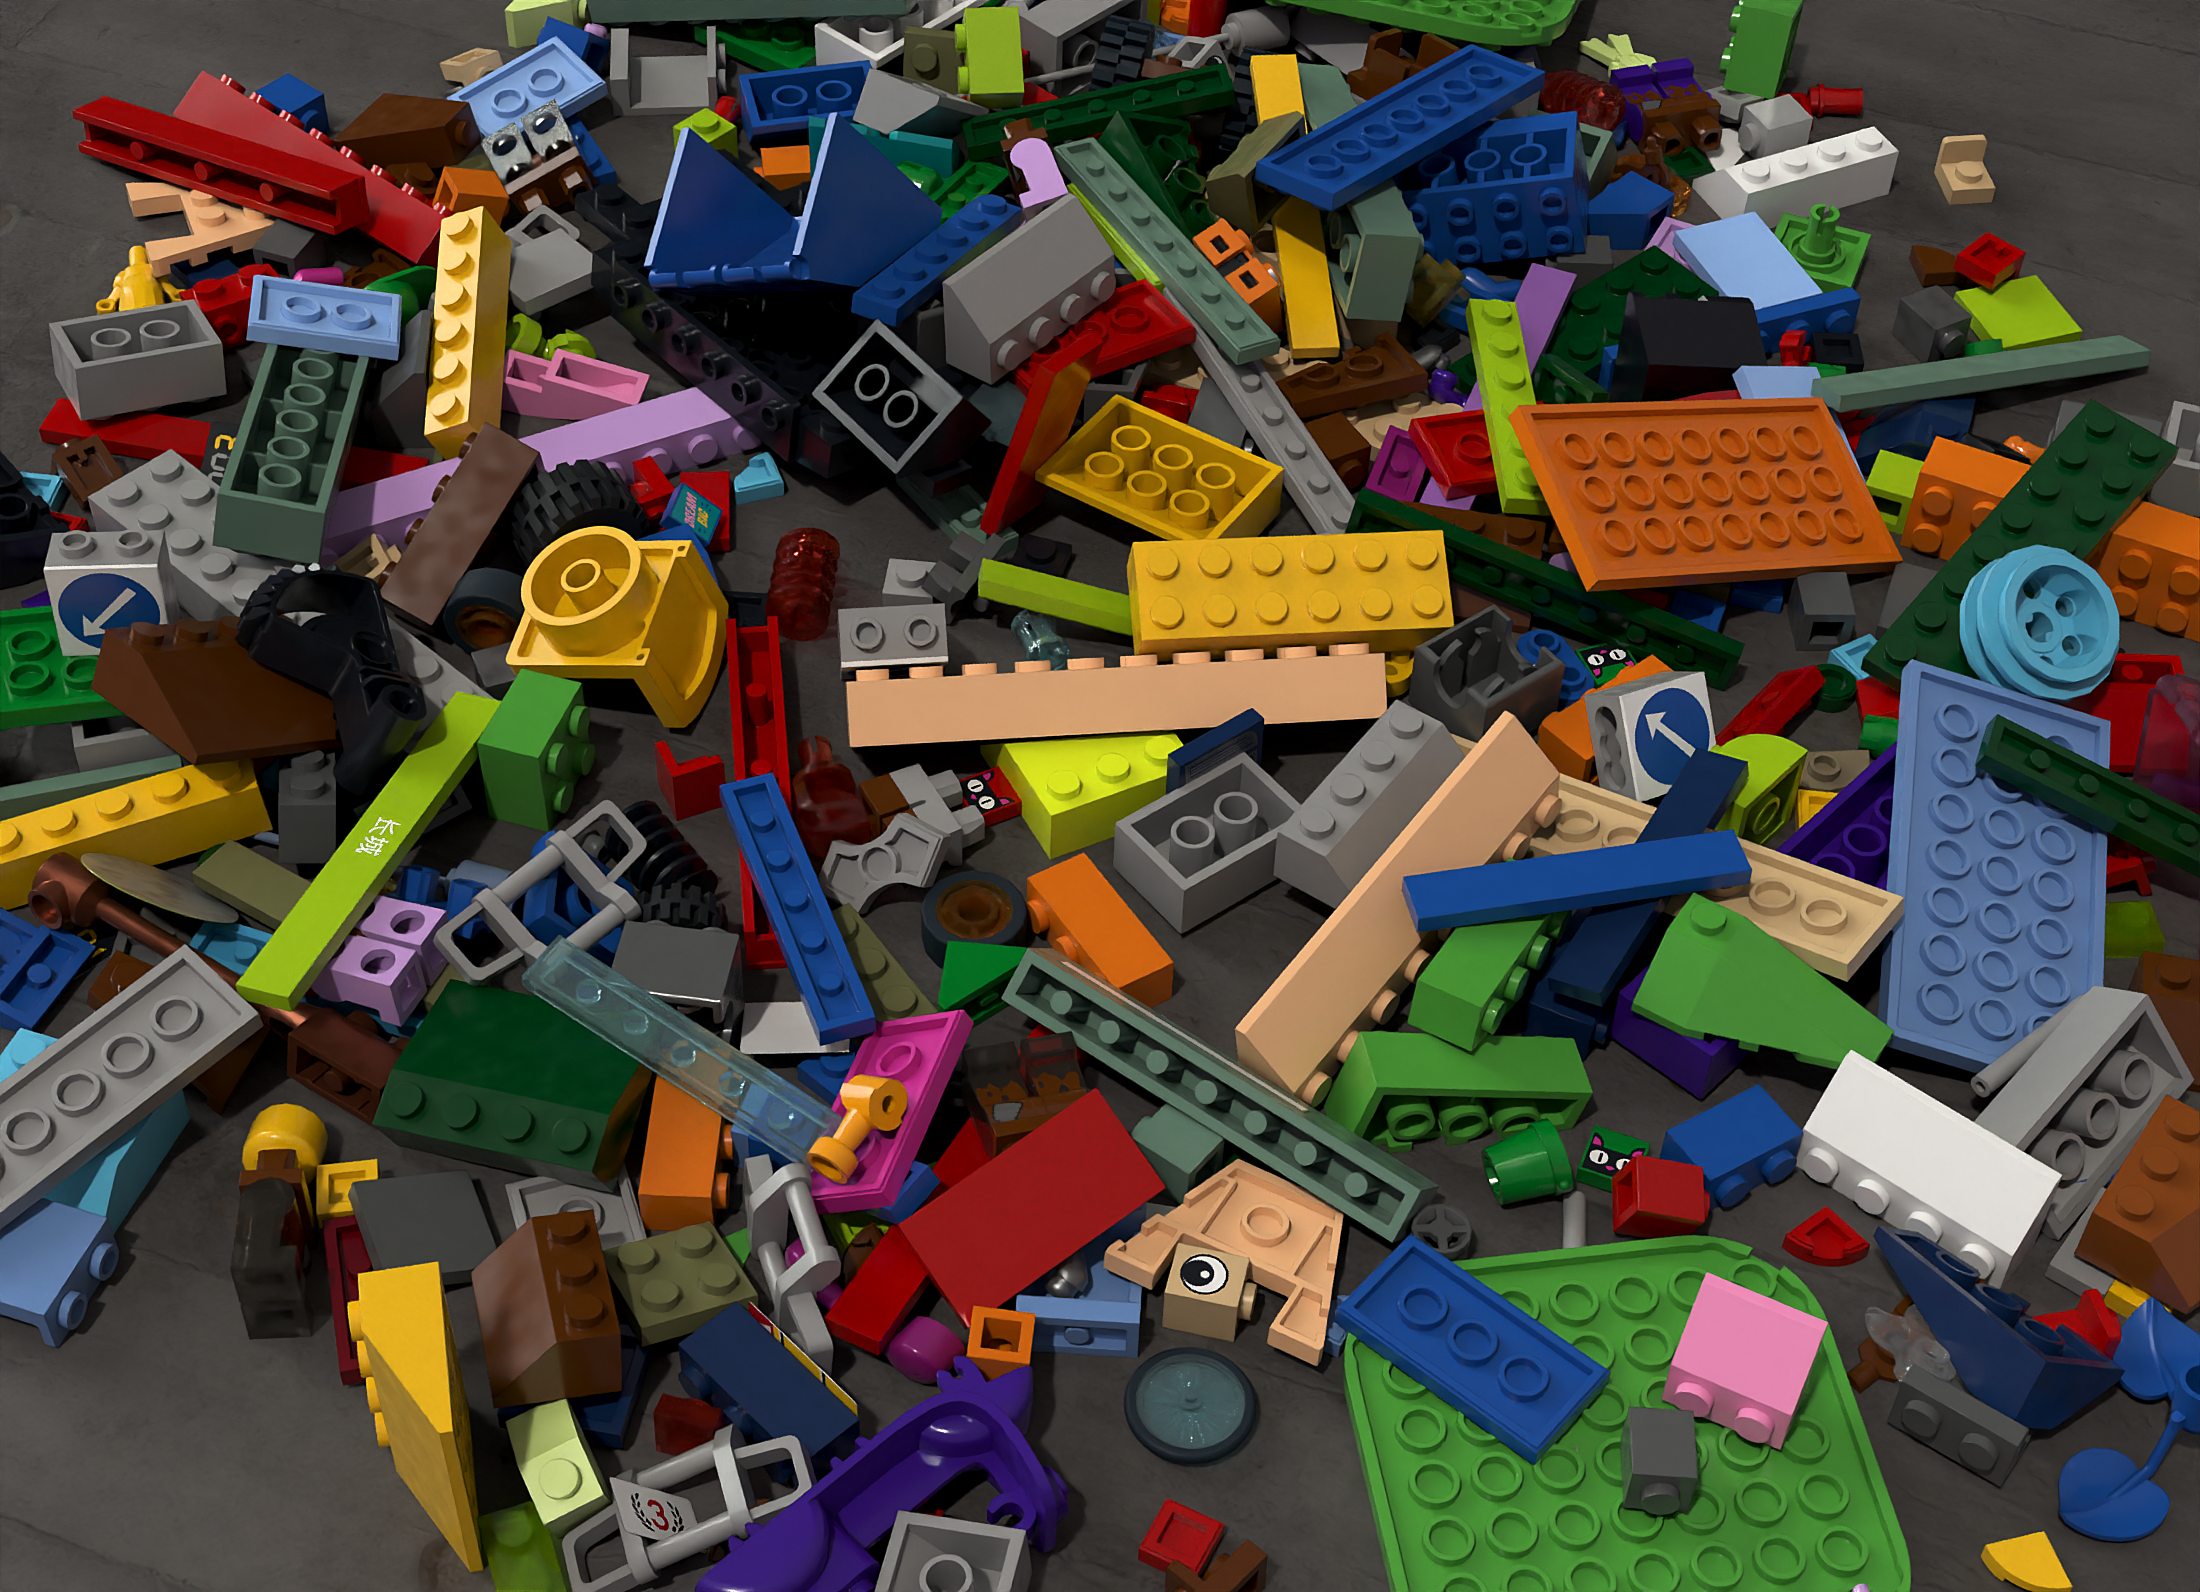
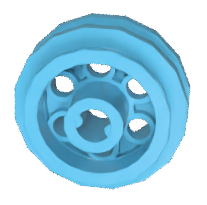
M2037 544L2009 552L2003 558L1989 562L1970 580L1960 603V641L1968 664L1981 681L2059 705L2090 693L2109 675L2119 650V612L2110 588L2095 569L2064 549ZM2023 589L2033 593V599L2028 598Z

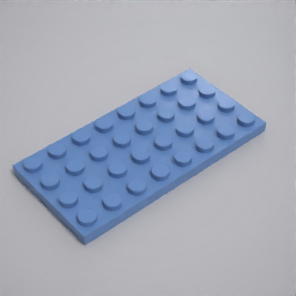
M1911 659L1903 668L1901 676L1887 891L1904 897L1903 916L1883 939L1878 1019L1894 1030L1893 1037L1887 1047L1978 1074L2078 996L2087 993L2093 985L2103 986L2108 832L1976 767L1975 763L1986 726L1999 714L2109 769L2111 721Z

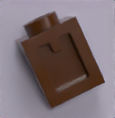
M98 434L84 440L81 438L71 439L59 446L55 453L52 454L50 474L61 477L82 511L90 508L88 496L124 476Z
M1247 1539L1231 1556L1223 1553L1217 1557L1207 1569L1203 1580L1180 1561L1174 1560L1166 1568L1165 1592H1262L1265 1589L1268 1554Z

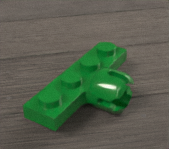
M969 159L948 178H942L934 168L910 160L901 161L896 165L902 173L943 209L939 226L977 196L985 194L1001 196L1010 188L1007 169L981 160L970 162Z

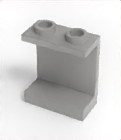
M707 26V55L631 57L629 28L611 29L610 86L613 116L695 114L704 108H708L713 112L718 96L727 95L725 43L717 44L716 26Z

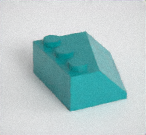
M809 116L808 123L811 180L826 128L825 118ZM850 123L895 166L901 161L910 160L934 168L942 178H948L964 164L965 154L953 140L902 131H890L888 139L881 137V131L868 128L866 125Z

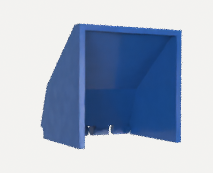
M838 112L829 113L804 212L799 217H793L696 132L687 127L682 128L644 267L650 271L648 279L654 290L698 297L856 288L862 286L937 229L943 209Z

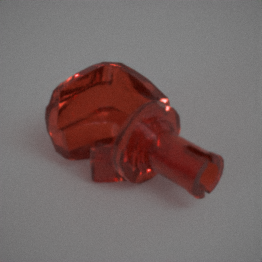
M818 735L815 736L817 752L812 751L809 737L805 738L798 745L797 753L801 760L802 769L796 773L791 782V800L798 833L805 848L817 856H827L832 841L843 840L851 844L863 845L871 842L872 834L866 809L860 797L855 795L856 784L851 770L842 763L834 762L830 741Z

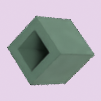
M1166 1103L1153 1117L1145 1116L1131 1133V1138L1166 1187L1160 1193L1178 1205L1183 1204L1185 1194L1222 1170L1225 1138L1169 1103Z

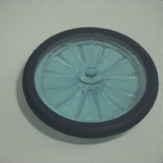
M1179 1347L1152 1356L1136 1369L1125 1390L1124 1413L1133 1435L1145 1448L1155 1455L1176 1463L1202 1464L1225 1457L1245 1441L1255 1421L1256 1398L1247 1376L1228 1358L1203 1348Z

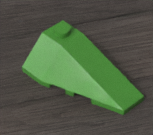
M1696 893L1691 895L1668 927L1631 1007L1632 1011L1682 1036L1703 1040L1704 1034L1708 1033L1739 1040L1738 1048L1758 1052L1759 1045L1792 1052L1797 1061L1837 1070L1850 1050L1876 1064L1894 1034V1030L1748 918Z

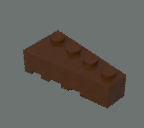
M485 422L479 434L472 432L466 438L459 451L458 458L462 460L452 477L446 474L439 481L431 498V501L435 503L425 520L419 517L412 524L405 537L404 544L408 546L398 563L391 561L385 567L378 580L385 608L436 637L445 628L443 615L457 581L468 571L473 570L475 566L484 568L490 564L499 551V544L502 539L500 530L504 525H507L508 517L514 514L510 509L514 500L522 498L521 490L526 484L535 483L538 480L537 475L545 471L539 451L488 422Z

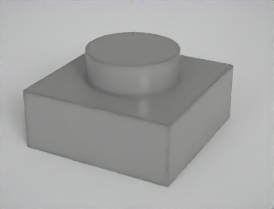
M1723 86L1705 90L1721 105L1719 120L1728 123H1741L1745 106L1764 101V97L1727 90Z
M890 558L882 592L883 607L935 604L936 598L921 587L936 563Z

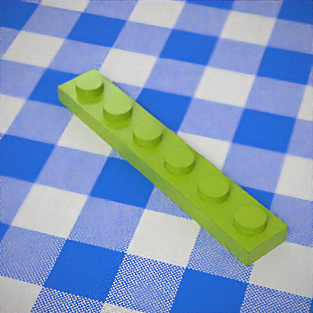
M1469 298L1465 315L1502 513L1551 516L1552 513L1508 418L1518 405H1536L1516 302Z

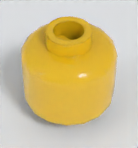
M285 1103L272 1105L264 1109L253 1121L243 1146L242 1163L245 1170H256L258 1152L261 1150L293 1149L296 1150L299 1162L298 1168H303L308 1186L316 1177L317 1166L322 1164L327 1149L328 1133L325 1125L314 1112L299 1105Z

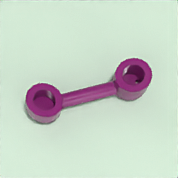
M800 1237L786 1248L785 1265L787 1270L805 1254ZM840 1275L822 1291L817 1292L816 1300L828 1310L832 1308L844 1291L837 1285L840 1282ZM918 1316L910 1321L899 1333L895 1332L881 1353L906 1378L920 1384H931L937 1382L938 1370H951L954 1367V1357L965 1356L966 1351L963 1343L949 1328L931 1318Z

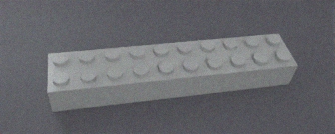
M170 449L88 496V501L97 532L124 531L127 529H140L143 531L164 530L178 604L197 621L219 620L223 615L240 617V613L251 593L257 590L270 574L277 575L281 568L292 569L296 564L304 565L307 568L311 565L310 563H291L282 558L255 553L242 554L228 548L212 546L217 495L220 486ZM293 612L283 615L291 618L295 624L302 626L309 619L325 614ZM387 616L400 671L422 688L427 707V715L396 761L400 767L456 691L491 699L494 698ZM478 756V758L475 760V762H474L473 764H475L476 762H478V761L480 760V759H479V756Z

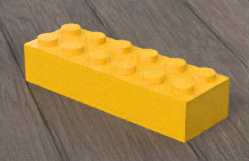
M1443 530L1133 542L1127 563L1135 656L1157 655V662L1173 661L1172 654L1194 652H1210L1211 660L1225 659V651L1263 649L1264 657H1277V648L1316 646L1317 655H1329V645L1369 643V653L1415 651L1417 646L1454 626Z

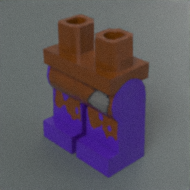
M1689 58L1652 63V68L1645 64L1611 70L1606 108L1620 107L1623 110V120L1627 121L1626 132L1635 142L1639 141L1638 149L1643 155L1644 149L1648 147L1647 138L1649 136L1655 137L1656 144L1662 147L1663 156L1677 154V157L1683 151V148L1698 146L1703 152L1718 150L1720 147L1722 128L1718 122L1721 105L1716 99L1712 98L1709 92H1704L1693 78L1694 65Z

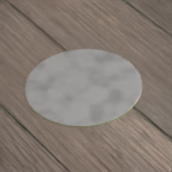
M86 853L81 856L82 864L95 876L113 887L155 906L188 917L216 923H233L239 918L238 913L229 904L201 890L194 883L167 871L109 854Z

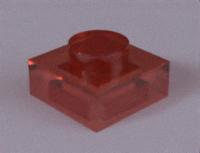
M663 1393L653 1412L656 1451L673 1456L680 1455L713 1440L715 1432L724 1428L723 1409L712 1407L708 1403L696 1398L683 1399Z

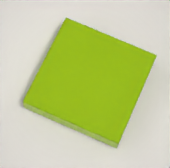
M2037 275L2001 282L1992 290L1981 286L1955 292L1954 300L1973 316L1970 328L1981 341L2002 338L2003 350L2008 349V351L2080 341L2082 329Z

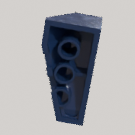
M1977 392L1887 406L1861 433L1854 454L1860 470L1871 473L1880 449L1925 462L1936 436L1960 443L1964 433H1968Z
M1878 1226L1873 1235L1874 1239L1968 1390L1986 1405L2025 1427L2052 1430L2120 1381L2125 1370L2084 1337L2064 1324L2058 1325L2055 1331L2049 1326L2026 1315L2031 1303L2015 1293L2007 1294L1991 1285L1977 1284L1976 1282L1981 1274L1976 1268L1921 1233Z

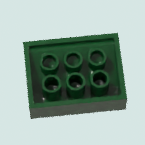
M450 979L392 1067L372 1125L400 1147L533 1176H544L565 1183L614 1193L667 1025L660 1021L483 985L472 986L464 981Z

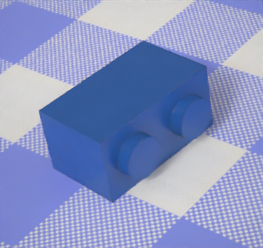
M1757 1084L1667 1130L1659 1159L1702 1166L1704 1190L1709 1193L1710 1197L1709 1211L1721 1205L1727 1208L1742 1200L1751 1189L1767 1181L1770 1183L1779 1182L1792 1172L1797 1164L1796 1156L1803 1137V1131L1761 1085Z

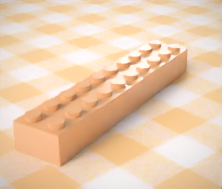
M1369 643L1329 645V656H1317L1316 646L1277 648V659H1264L1263 649L1225 651V661L1211 662L1210 652L1172 654L1173 664L1158 665L1157 655L1120 656V667L1104 668V657L1067 659L1068 670L1051 671L1050 660L1015 662V673H997V663L962 665V675L943 676V666L909 668V678L889 679V669L856 670V681L845 682L848 741L850 747L1208 728L1217 727L1251 708L1264 718V724L1380 718L1387 710L1385 653L1370 654Z

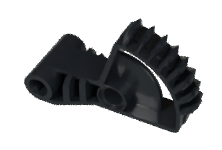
M314 562L308 568L300 564H296L292 569L281 568L277 575L270 574L266 581H263L258 589L251 593L240 613L241 619L237 624L238 632L234 639L240 646L248 650V656L251 659L322 689L331 696L334 705L333 719L337 720L335 738L340 744H343L344 749L333 767V775L342 788L354 795L361 797L375 795L427 715L422 688L400 671L380 587L376 581L369 577L343 572L334 564H330L326 569ZM293 612L325 614L309 619L302 626L279 617L280 615Z

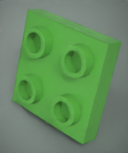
M1824 203L1812 206L1809 219L1783 212L1774 235L1822 290L1823 294L1849 287L1853 288L1868 250L1871 234L1836 226L1840 212L1832 205H1830L1828 216L1825 220H1823L1826 207Z

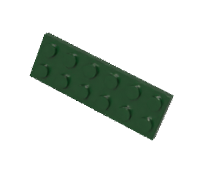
M1653 245L1572 293L1545 354L1558 355L1591 380H1595L1600 375L1604 348L1619 344L1628 291H1641L1649 298H1661L1663 293L1679 294L1684 300H1698L1703 295L1719 296V292L1656 245ZM1472 352L1447 366V371L1457 374L1458 382L1455 388L1470 396L1477 381Z

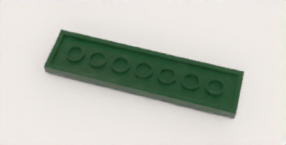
M2090 399L1863 657L1861 670L1899 693L1901 691L1902 670L1911 659L1980 680L1968 664L1960 641V603L1970 580L1989 562L2003 558L2009 552L2037 544L2064 549L2087 564L2175 461L2179 447ZM2023 589L2025 595L2033 599L2034 594Z

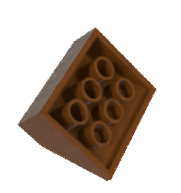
M223 615L219 620L212 621L182 618L176 620V623L159 625L147 622H134L131 624V627L107 628L105 630L91 689L194 765L343 748V744H340L335 738L337 720L333 719L334 705L331 696L322 689L251 659L248 656V650L240 646L234 639L238 632L237 624L241 619L240 617ZM280 615V616H279V617H281V618H283V619H286V620H288V621L294 623V621H293L291 618H289L288 616H285V615Z

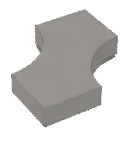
M898 813L887 830L869 843L856 845L843 840L832 841L818 877L819 884L826 898L841 906L850 903L858 914L867 913L877 896L895 884L907 883L923 888L932 887L952 836L908 813Z

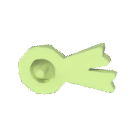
M1608 34L1607 45L1597 38L1579 42L1580 52L1609 66V78L1611 70L1645 64L1652 68V63H1657L1651 56L1634 53L1627 34L1620 36Z

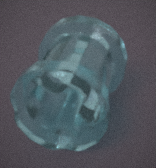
M1025 609L1013 619L1011 624V632L1015 640L1023 644L1026 650L1025 661L1050 660L1051 671L1061 669L1067 663L1070 654L1068 643L1064 638L1058 636L1055 630L1057 621L1055 617ZM1028 624H1031L1033 630H1028ZM1053 650L1054 655L1050 656L1049 651Z

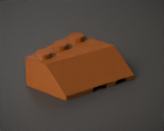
M2166 1094L2092 1211L2074 1254L2186 1315L2200 1306V1111Z

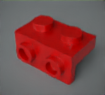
M269 263L264 265H248L241 268L236 274L218 280L205 279L197 282L193 288L179 292L181 301L195 300L221 340L223 351L253 342L246 340L253 276L257 274L281 278Z

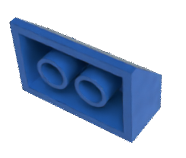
M870 60L739 75L741 119L748 145L773 144L777 141L802 138L809 139V116L825 118V124H827L829 113L838 112L849 124L863 125L853 121V117L869 69L872 68Z

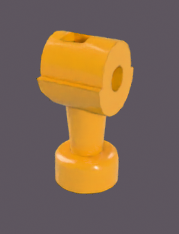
M859 1074L854 1076L848 1083L842 1084L840 1095L842 1103L847 1109L845 1117L833 1138L829 1136L819 1137L806 1154L807 1161L817 1172L833 1182L847 1183L858 1166V1160L854 1151L872 1129L890 1131L896 1129L903 1122L901 1116L907 1107L908 1095L905 1086L899 1080Z

